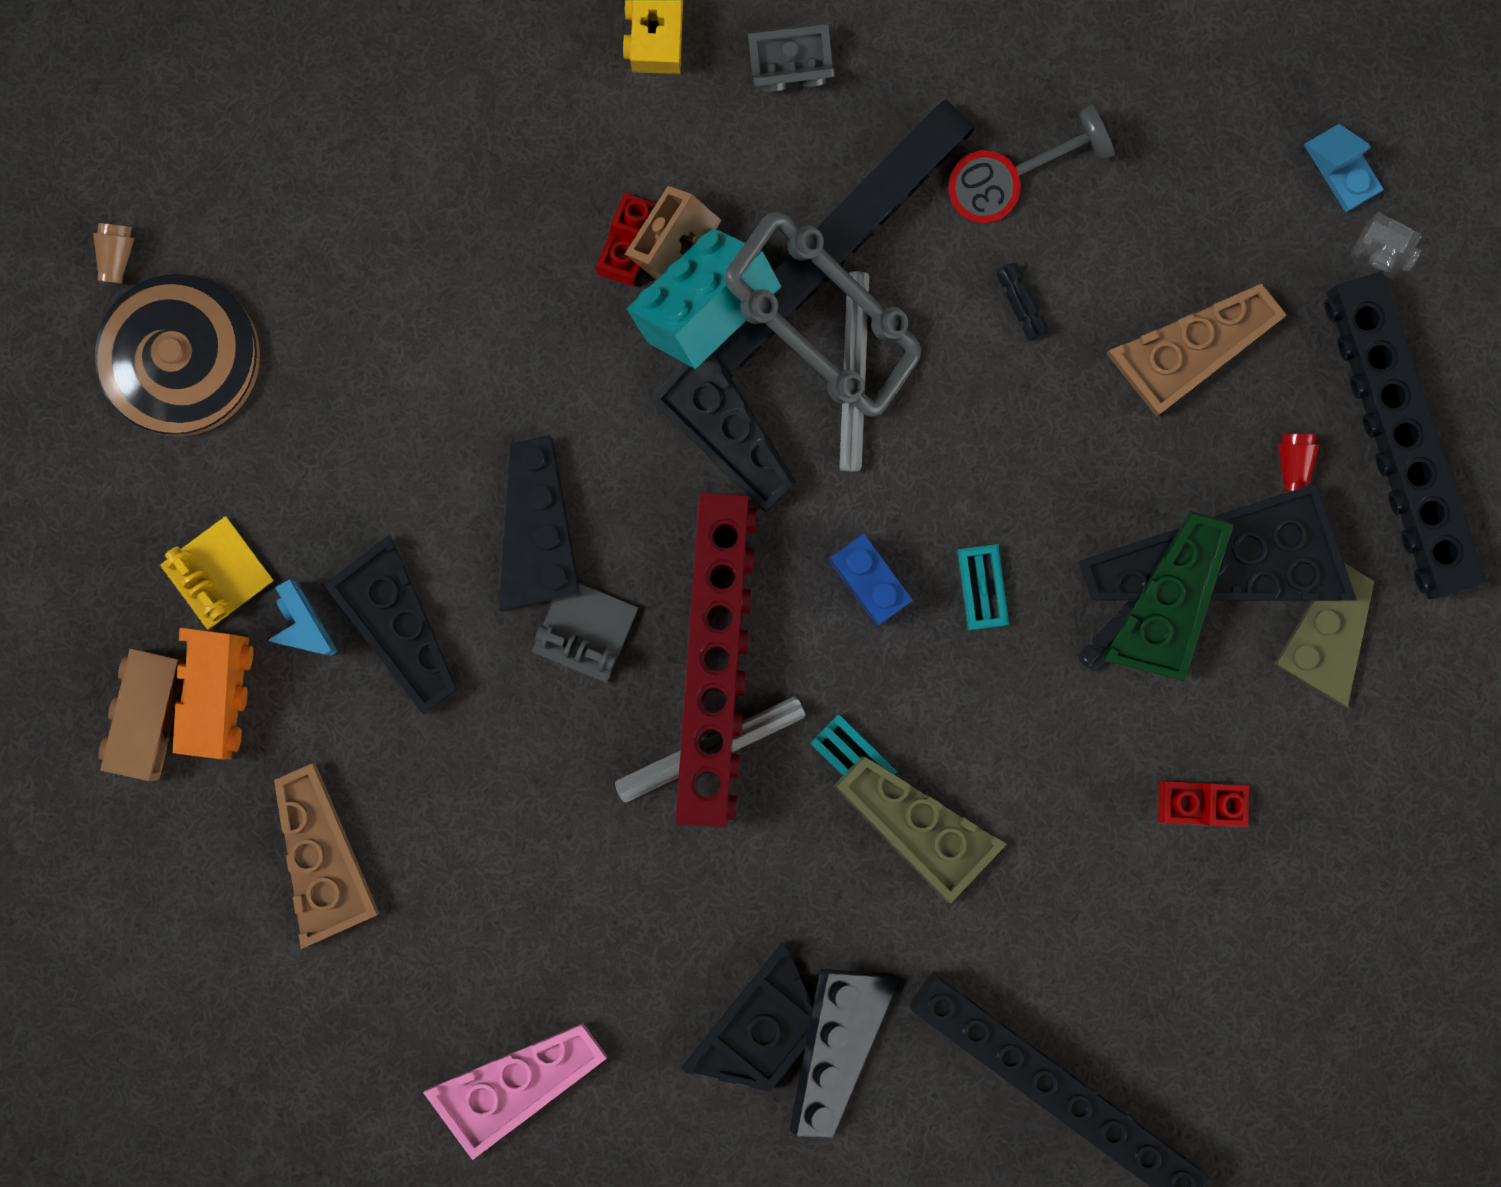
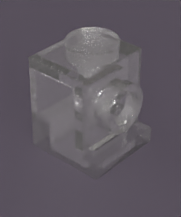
M1378 212L1367 221L1350 257L1357 260L1364 254L1369 257L1368 262L1379 270L1388 272L1391 269L1397 271L1402 268L1408 272L1420 255L1421 250L1416 248L1422 234Z

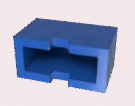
M864 534L829 559L831 566L850 589L876 627L913 601Z

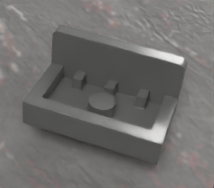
M827 22L747 32L754 86H762V91L786 89V83L802 81V86L804 87L820 86L826 84V78L835 77L832 65L829 25Z

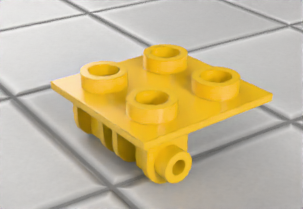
M227 516L223 517L182 549L177 546L169 550L165 554L167 560L160 564L207 630L211 629L274 582Z

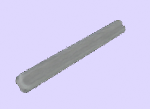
M861 271L849 272L869 292V274ZM847 295L843 371L852 370L857 372L865 385L868 314ZM851 403L842 404L839 467L840 470L845 472H858L862 467L864 414Z
M791 697L743 720L741 737L734 736L733 752L803 719L805 712L799 699ZM718 733L700 741V749L706 754H715L723 746V738ZM680 751L617 780L615 787L621 800L629 802L679 778Z

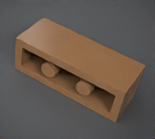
M129 649L128 656L123 657L118 670V678L122 680L119 694L114 696L109 707L108 717L109 720H112L109 736L103 738L99 748L98 756L99 760H102L101 771L145 781H157L160 779L175 717V703L179 701L184 680L177 678V666L179 664L186 665V660L143 650Z

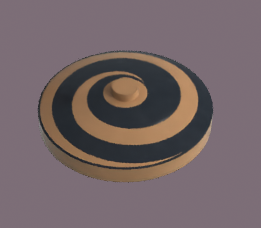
M171 274L145 280L126 291L112 305L104 317L95 344L97 377L111 405L133 424L147 431L165 436L196 435L224 423L239 410L250 395L259 369L260 350L254 324L244 307L230 293L217 284L191 275Z

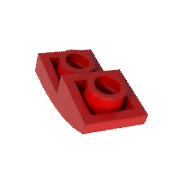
M623 193L610 224V234L596 265V275L634 287L641 267L627 257L625 253L656 203Z
M1159 781L1158 822L1248 827L1249 785Z

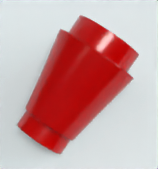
M1282 433V443H1278L1284 491H1293L1309 486V483H1311L1320 446L1316 444V434Z

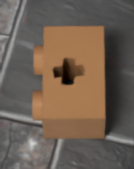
M667 186L625 255L653 278L658 279L667 271L672 263L679 260L695 245L702 235L712 228L716 229L721 219L693 194Z

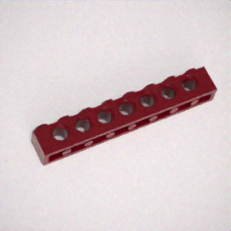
M699 493L675 819L677 826L727 829L728 820H736L737 795H730L731 778H739L740 753H733L734 736L741 737L743 712H735L736 695L744 696L746 671L738 670L739 654L747 655L749 630L741 629L742 613L750 614L751 589H744L745 573H753L754 549L747 548L748 533L756 532L757 508H749V496ZM723 530H730L738 538L732 547L721 548L714 542L716 535ZM720 570L730 571L735 576L733 584L726 589H719L712 584V577ZM724 610L732 616V621L727 628L716 630L709 625V618L715 611ZM714 651H723L729 656L728 665L721 671H713L706 666L708 655ZM713 691L720 692L726 697L724 708L716 713L708 712L703 707L705 696ZM710 732L718 733L723 738V746L715 754H706L700 749L702 737ZM705 774H714L720 779V788L712 796H703L697 790V782Z

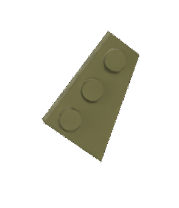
M1345 564L1357 600L1311 601L1274 665L1339 705L1348 707L1374 580Z

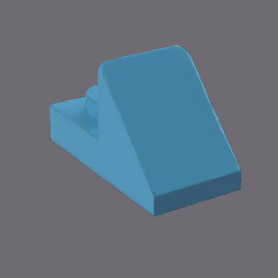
M1337 124L1304 144L1345 212L1352 210L1384 190L1363 157V154L1371 148L1370 145L1341 124Z
M289 579L277 586L276 590L281 598L276 600L280 611L288 621L294 619L296 623L268 641L332 656L337 653L336 646L299 583Z

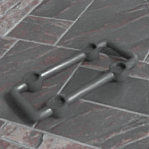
M773 211L768 213L758 224L725 272V281L728 289L741 301L740 309L743 317L752 324L765 323L828 381V393L833 401L840 404L851 403L866 416L875 417L882 414L921 357L920 343L907 330L908 318L906 314L897 307L884 308L823 249L824 239L817 228L809 225L800 227L784 212ZM776 228L787 237V250L793 258L797 260L810 259L872 318L871 327L877 338L883 341L895 340L905 350V354L873 400L864 393V381L857 372L852 370L840 371L777 312L778 301L772 292L765 289L753 290L742 279V275Z

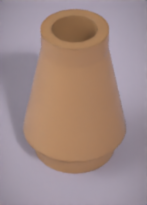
M98 223L97 233H93L98 268L97 281L123 284V275L135 238L131 237L132 227Z

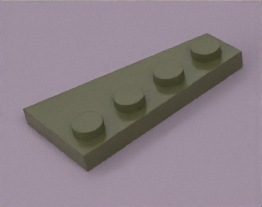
M861 756L833 785L920 876L950 904L1007 845L866 757Z

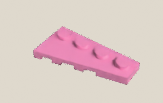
M582 1023L428 1088L423 1093L473 1160L606 1060L607 1055Z

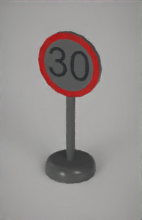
M1093 104L1083 107L1079 112V120L1084 131L1083 134L1022 164L1014 166L1008 158L1000 153L987 150L970 153L957 162L950 174L948 191L951 203L958 213L972 222L985 224L1002 219L1012 211L1019 199L1020 175L1086 143H1089L1094 154L1101 160L1115 156L1109 135Z

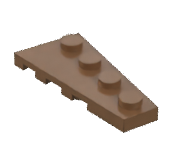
M1259 284L1200 312L1179 319L1177 322L1166 327L1154 330L1125 345L1111 349L1106 354L1157 417L1287 315L1265 287Z
M309 764L275 779L274 784L282 833L285 835L288 854L286 855L288 872L291 873L293 885V904L299 923V942L302 949L380 913L316 764Z

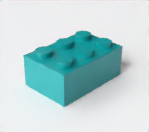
M712 228L702 235L696 244L679 260L672 263L667 271L649 288L640 293L639 297L626 309L647 343L696 369L746 321L741 313V301L728 289L725 281V272L745 244L744 242ZM760 250L742 275V279L753 290L765 289L774 294L781 288V285L763 251Z

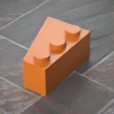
M180 628L179 640L187 641L186 665L179 664L177 666V678L184 679L181 702L177 701L175 703L173 753L222 760L231 759L232 752H237L241 744L242 731L241 728L236 727L238 711H244L247 703L248 691L247 687L242 686L244 670H250L252 665L253 647L248 646V637Z

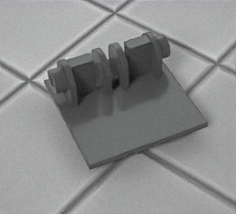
M579 583L581 596L552 602L543 625H540L536 633V642L532 652L608 683L638 607Z

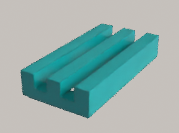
M998 544L958 549L957 556L967 630L1008 626L1009 619ZM990 554L999 616V618L991 619L983 562V555ZM969 556H974L983 619L976 621L967 558Z
M839 714L810 742L843 776L848 769L822 742L828 738L854 764L860 757L833 732L839 726L879 766L894 775L897 773Z

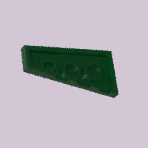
M1193 511L1189 512L1103 655L1104 661L1185 682L1233 528L1231 521Z

